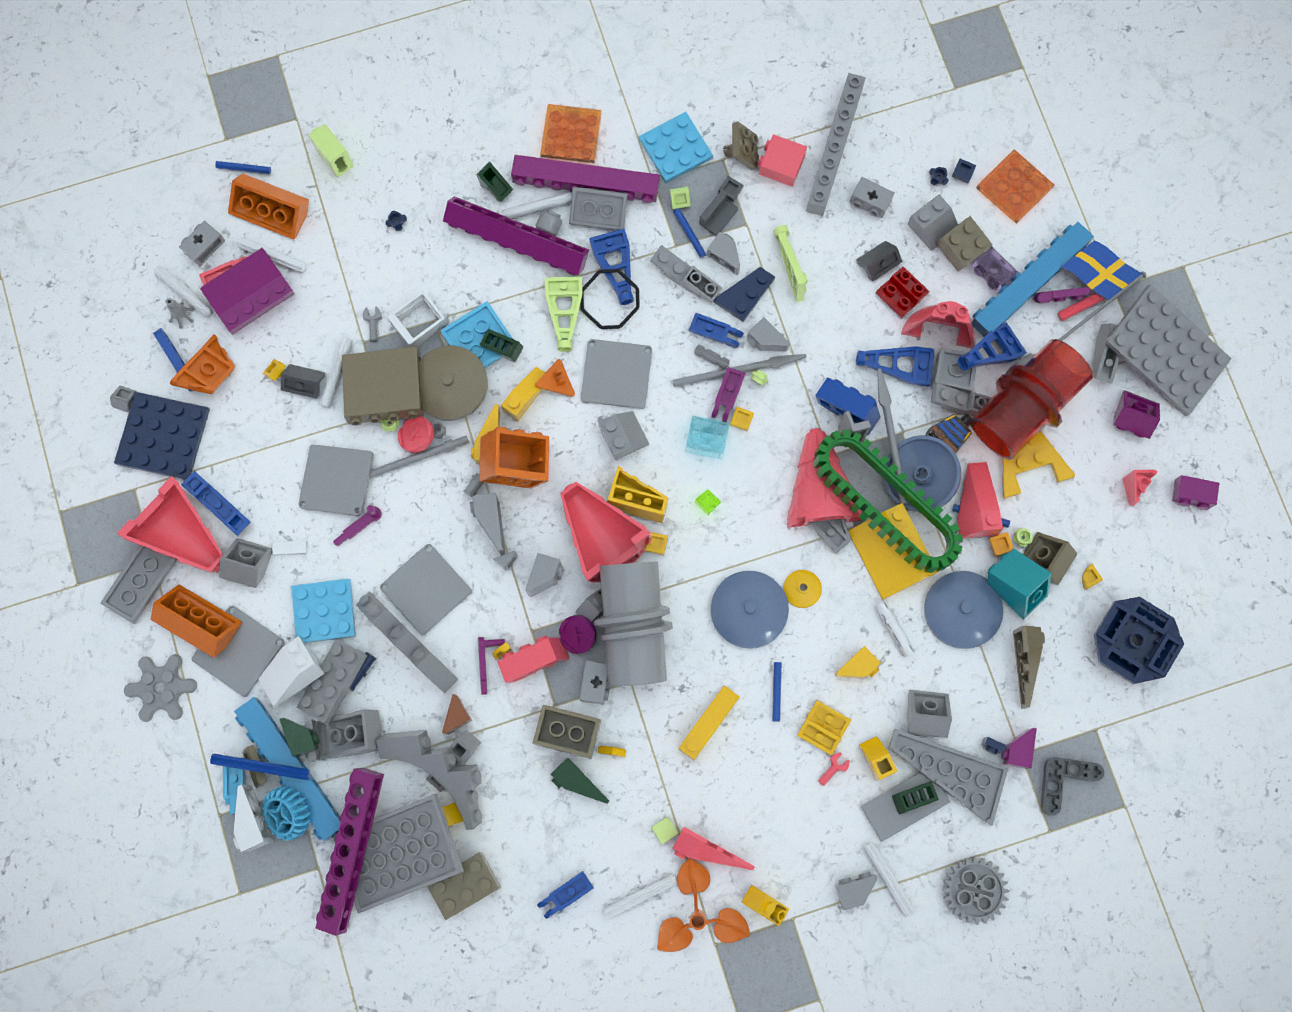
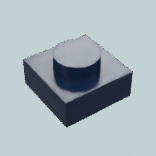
M959 158L952 177L969 183L976 165Z
M985 737L981 743L982 746L986 747L985 751L994 755L1004 753L1006 748L1005 744L990 737Z

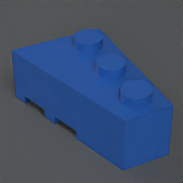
M827 377L815 395L818 404L837 416L840 414L844 415L846 411H849L854 424L869 420L871 428L867 435L871 433L881 418L876 400L872 396H865L854 387L848 388L838 379L832 380Z

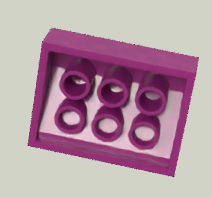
M263 247L200 288L232 335L295 294Z

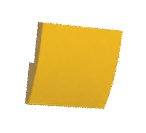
M817 699L797 736L832 756L852 719Z

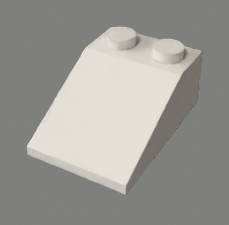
M298 636L281 648L258 680L273 707L276 708L322 676L324 671L309 646Z
M240 785L237 789L233 832L235 838H233L236 848L240 849L241 852L253 851L273 842L270 830L267 829L268 825L266 822H263L265 818L261 815L262 810L253 787L250 785Z

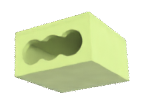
M326 124L312 130L309 137L315 150L337 178L353 167L347 150Z

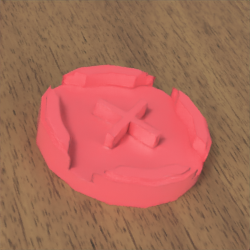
M418 416L415 419L408 418L398 431L399 445L410 453H419L427 449L434 438L432 423L422 416Z

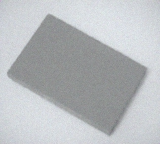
M573 187L569 224L612 230L624 229L628 193Z

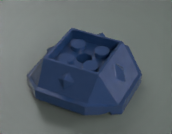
M1141 597L1114 601L1094 633L1099 664L1131 684L1166 677L1184 646L1182 636H1180L1174 617ZM1133 636H1135L1138 639V646L1133 644Z

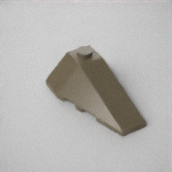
M1021 626L1013 631L1021 709L1029 708L1031 705L1043 644L1045 643L1044 632H1041V627Z

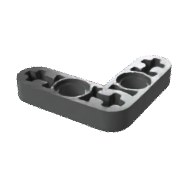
M1058 757L1047 759L1044 765L1041 797L1043 813L1046 815H1056L1060 812L1064 777L1099 781L1104 777L1103 767L1097 763ZM1054 761H1056V765H1059V769H1055V775H1059V779L1048 777L1049 774L1053 775V768L1050 767V764H1053ZM1071 764L1078 765L1079 773L1077 775L1070 773L1069 767ZM1094 767L1095 770L1099 772V774L1095 775L1094 778L1093 774L1084 773L1085 769L1092 770L1094 769ZM1051 780L1055 781L1058 785V789L1055 792H1051L1048 789V783ZM1047 794L1057 795V799L1052 798V804L1056 808L1052 809L1051 812L1050 808H1046V805L1051 802V797L1047 798Z

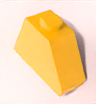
M864 646L834 675L839 678H866L869 675L872 678L880 670L878 666L881 662Z

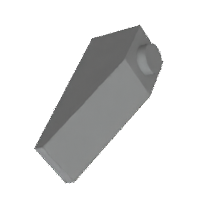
M1112 323L1101 324L1095 349L1094 378L1108 383H1113L1120 356L1104 343L1117 326Z
M468 730L457 736L450 745L456 757V766L465 765L482 743ZM429 774L426 778L439 792L445 788L432 775Z

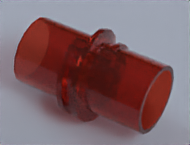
M1051 339L1025 366L1012 365L1006 374L998 378L996 381L997 393L971 418L970 425L975 434L990 450L1004 459L1012 460L1039 432L1041 433L1046 425L1057 428L1063 422L1059 412L1093 379V372L1086 360L1074 348L1058 339Z

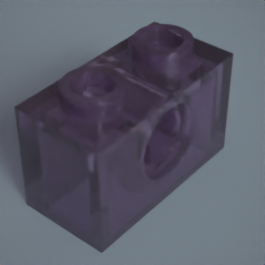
M992 246L972 266L974 272L978 276L983 277L987 281L988 286L997 292L1018 273ZM990 268L996 269L997 273L991 272Z

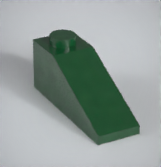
M568 757L551 773L554 777L551 781L559 789L563 787L566 790L606 804L610 802Z

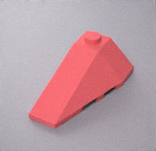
M987 462L968 463L957 517V524L960 528L959 534H962V538L997 536L1003 530V525Z
M683 827L672 849L676 850L674 854L684 860L687 856L690 859L754 870L755 868L750 863L686 827Z

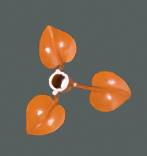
M687 859L680 867L677 875V885L683 894L693 893L695 911L690 916V923L685 925L677 917H670L664 920L658 935L657 948L660 951L675 952L685 949L693 939V934L687 929L688 927L701 930L706 924L709 925L713 922H716L714 926L715 936L724 943H733L750 936L749 926L745 918L737 910L724 908L720 910L718 919L708 920L706 914L698 909L697 892H704L708 888L710 874L703 865L693 859Z

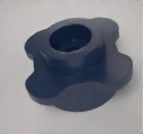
M937 167L930 169V183L932 185H946L948 183L946 168Z
M391 211L388 220L385 222L386 226L393 227L396 231H401L403 223L407 221V217L397 211Z

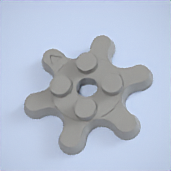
M171 655L166 664L161 667H157L150 657H142L139 660L138 667L143 673L141 680L137 683H128L123 691L127 697H139L142 699L143 706L138 714L141 721L149 722L155 712L160 709L165 710L173 720L182 717L183 709L178 703L179 697L184 693L196 691L197 682L194 679H181L179 677L178 669L182 665V658L179 655ZM162 682L164 690L161 693H157L154 688L158 683Z

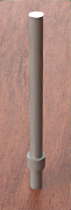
M463 436L455 440L449 439L444 441V444L371 470L369 479L441 452L455 450V447L469 443L468 438Z

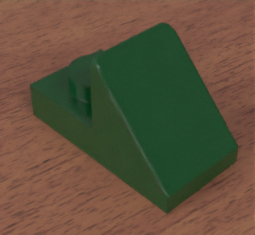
M488 162L476 174L481 187L487 188L498 202H502L513 190L491 162Z

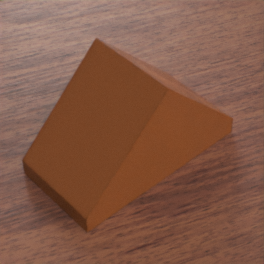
M452 694L442 733L447 735L472 721L459 696Z

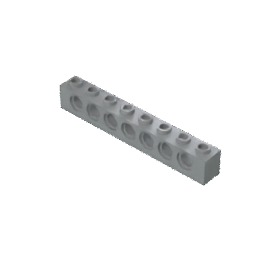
M848 72L808 200L806 212L820 216L824 215L866 77Z

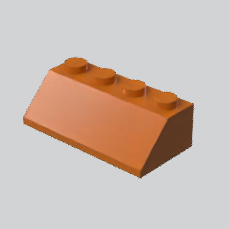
M243 173L232 180L228 214L294 240L307 216L309 199Z
M177 585L153 603L151 621L213 658L227 648L242 621L181 585Z

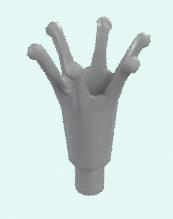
M171 298L166 299L165 303L171 313L170 323L175 318L178 321L179 328H183L181 318L184 317L190 322L194 321L186 314V311H194L193 307L187 308L182 306L184 302L179 304Z

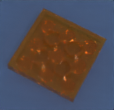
M548 104L540 156L595 163L602 110Z
M1014 149L977 185L976 189L1017 224L1053 189L1055 184Z

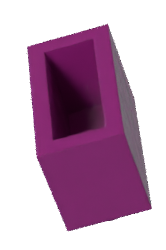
M1181 475L1175 479L1172 501L1178 502L1180 506L1193 505L1197 506L1200 510H1209L1217 505L1220 483Z

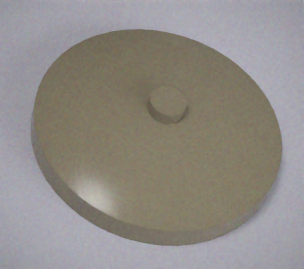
M448 345L431 350L419 361L421 408L427 414L440 420L452 421L467 417L478 409L487 393L488 377L485 367L474 353L460 346Z

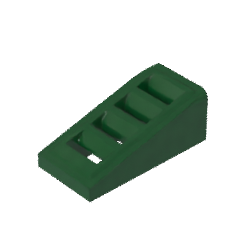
M490 329L486 331L479 344L481 347L512 362L517 361L523 349V345L519 341ZM494 336L495 338H494L492 344L489 345L490 340H491L492 337Z
M932 781L892 795L898 814H903L939 800ZM923 788H926L930 799L927 800ZM917 790L919 792L922 802H920L918 798V795L916 793ZM909 793L911 794V797L915 805H912L908 795Z

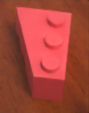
M543 636L536 639L537 643L533 645L526 644L519 648L520 651L516 653L512 651L502 656L503 659L497 661L505 683H514L535 674L543 668H550L556 662L569 660V654L560 641L561 637L548 638Z

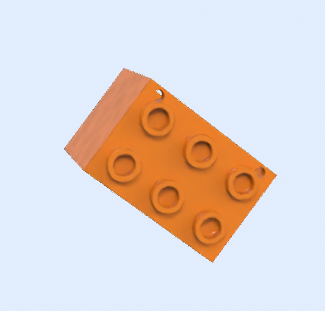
M496 427L495 430L489 431L481 437L479 482L531 489L548 482L549 436H544L541 432H532L530 434L525 433V430L521 429L510 431L506 427Z

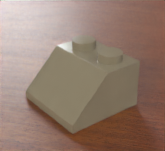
M1037 532L1023 555L1051 572L1050 583L1059 585L1078 553L1068 541Z

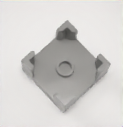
M941 347L936 358L937 369L931 389L933 384L939 383L967 393L973 391L977 367L964 371L958 365V358L967 354V352Z

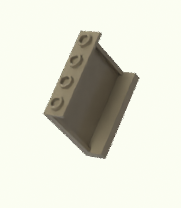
M417 346L342 355L344 418L348 424L361 425L366 422L379 423L382 420L397 421L400 418L415 419L418 416H424L421 409L419 361L421 357Z

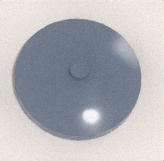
M927 435L913 436L897 444L902 472L908 476L904 482L908 484L912 480L916 484L912 489L915 493L922 489L925 492L922 499L925 501L930 497L934 501L930 506L932 509H935L938 505L940 507L946 505L955 496L961 483V465L953 449L944 441ZM891 452L887 457L889 459L886 464L888 468L893 464ZM884 479L889 495L896 503L900 504L898 491ZM911 503L903 504L906 509L919 512Z
M741 571L727 577L717 587L711 602V618L717 632L727 642L741 648H759L771 643L782 632L788 619V601L782 587L773 578L758 571Z
M956 571L941 577L932 585L925 599L924 614L929 629L941 642L954 648L970 649L986 643L996 634L1003 619V604L998 593L987 583L988 579L974 572Z

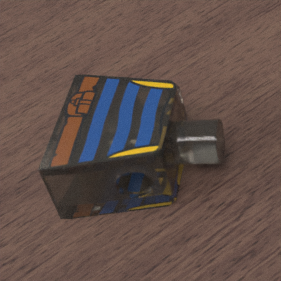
M952 414L929 428L926 435L944 441L957 453L972 434L968 427L974 420L968 414H965L961 419Z

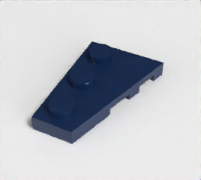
M759 267L717 296L713 302L744 322L775 280V276Z

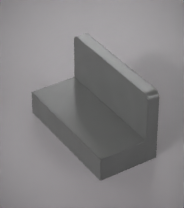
M723 190L720 191L702 213L699 224L715 236L722 231L738 211V207L727 200L728 193Z
M887 241L882 242L856 259L857 263L865 268L871 281L876 280L903 262L897 246Z
M289 364L281 374V391L317 399L320 393V382L325 377V372Z

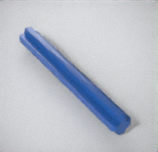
M212 754L210 764L303 780H308L310 775L309 769L220 754Z

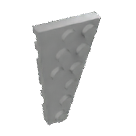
M898 729L893 730L888 749L990 826L993 825L1008 767Z

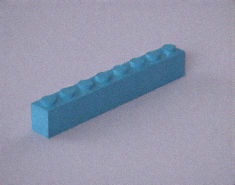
M1079 222L1073 226L1070 224L1063 231L1064 235L1061 238L1057 236L1050 243L1051 247L1048 250L1044 248L1037 255L1038 259L1035 262L1031 260L1024 267L1025 271L1022 274L1018 272L1011 279L1012 283L1009 286L1005 284L998 293L1000 295L996 298L994 296L991 297L985 304L986 308L983 310L980 308L972 316L974 319L971 322L972 326L983 337L991 330L993 332L1001 324H1004L1062 269L1060 267L1091 242L1094 236Z
M251 698L234 711L237 715L235 717L236 721L241 727L244 726L247 729V737L252 743L256 742L259 747L257 751L263 759L267 758L269 763L307 769L300 757H292L286 737L259 698ZM311 773L308 780L279 776L281 779L279 783L282 787L289 786V788H295L296 792H300L301 798H305V804L309 805L307 810L311 812L308 816L311 819L309 823L315 828L313 830L315 836L319 840L328 841L332 836L336 835L341 823L340 815Z

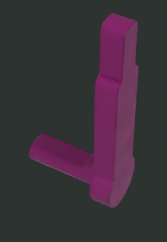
M369 505L366 508L367 513L343 530V534L337 537L333 543L339 546L347 539H352L372 522L378 521L382 516L381 510L376 506Z
M478 637L481 695L487 694L485 648L501 646L505 643V639L484 640V637Z

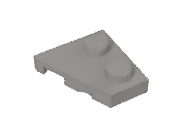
M845 519L816 521L810 525L836 554L851 541Z

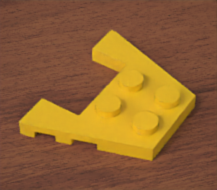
M1040 429L1005 438L1001 441L1004 499L1022 493L1015 475L1051 465L1057 483L1075 477V473Z

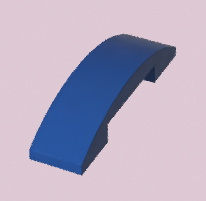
M196 471L181 484L235 535L239 536L251 523Z

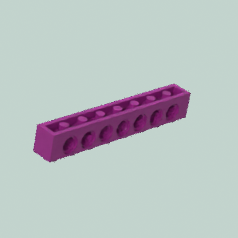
M355 768L350 775V785L345 795V806L340 816L341 823L335 837V848L330 857L331 864L326 875L325 889L321 895V906L316 916L317 923L315 929L335 936L347 932L384 778L383 773L366 768Z

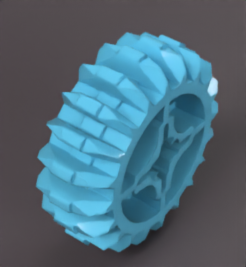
M289 786L277 787L268 792L263 799V805H261V808L264 810L261 815L265 818L263 822L267 823V829H271V834H276L277 839L282 838L283 841L294 840L302 836L309 828V822L311 821L308 817L311 812L307 810L309 805L305 804V798H301L300 792H296L295 788H289Z

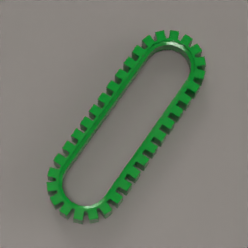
M843 430L841 433L835 431L830 436L827 435L816 449L814 454L816 458L813 461L814 468H819L816 472L819 479L824 476L827 477L823 484L827 488L834 484L836 487L832 492L837 497L842 492L845 496L841 501L846 505L852 501L854 504L850 509L854 513L859 509L863 511L859 518L865 521L869 517L872 521L868 526L872 530L879 526L881 530L877 535L883 538L887 534L890 538L886 543L890 547L897 543L899 546L895 551L899 555L905 551L908 555L904 560L908 564L915 560L914 568L921 571L925 567V572L933 573L935 570L939 572L949 567L958 558L963 547L959 545L963 542L962 534H955L960 528L956 523L952 526L948 524L953 518L948 514L942 518L939 514L943 509L939 505L932 509L930 506L934 501L930 497L924 501L922 496L925 492L922 489L915 493L912 489L916 484L912 480L908 484L903 482L908 476L903 472L897 476L895 472L898 470V467L894 463L888 468L886 464L889 459L885 455L879 459L877 456L881 451L876 447L870 451L868 447L872 443L868 439L861 443L859 441L862 436L861 434L855 432L850 437V430ZM838 446L849 447L866 461L943 534L946 541V551L944 554L932 557L921 552L833 469L829 461L830 450Z

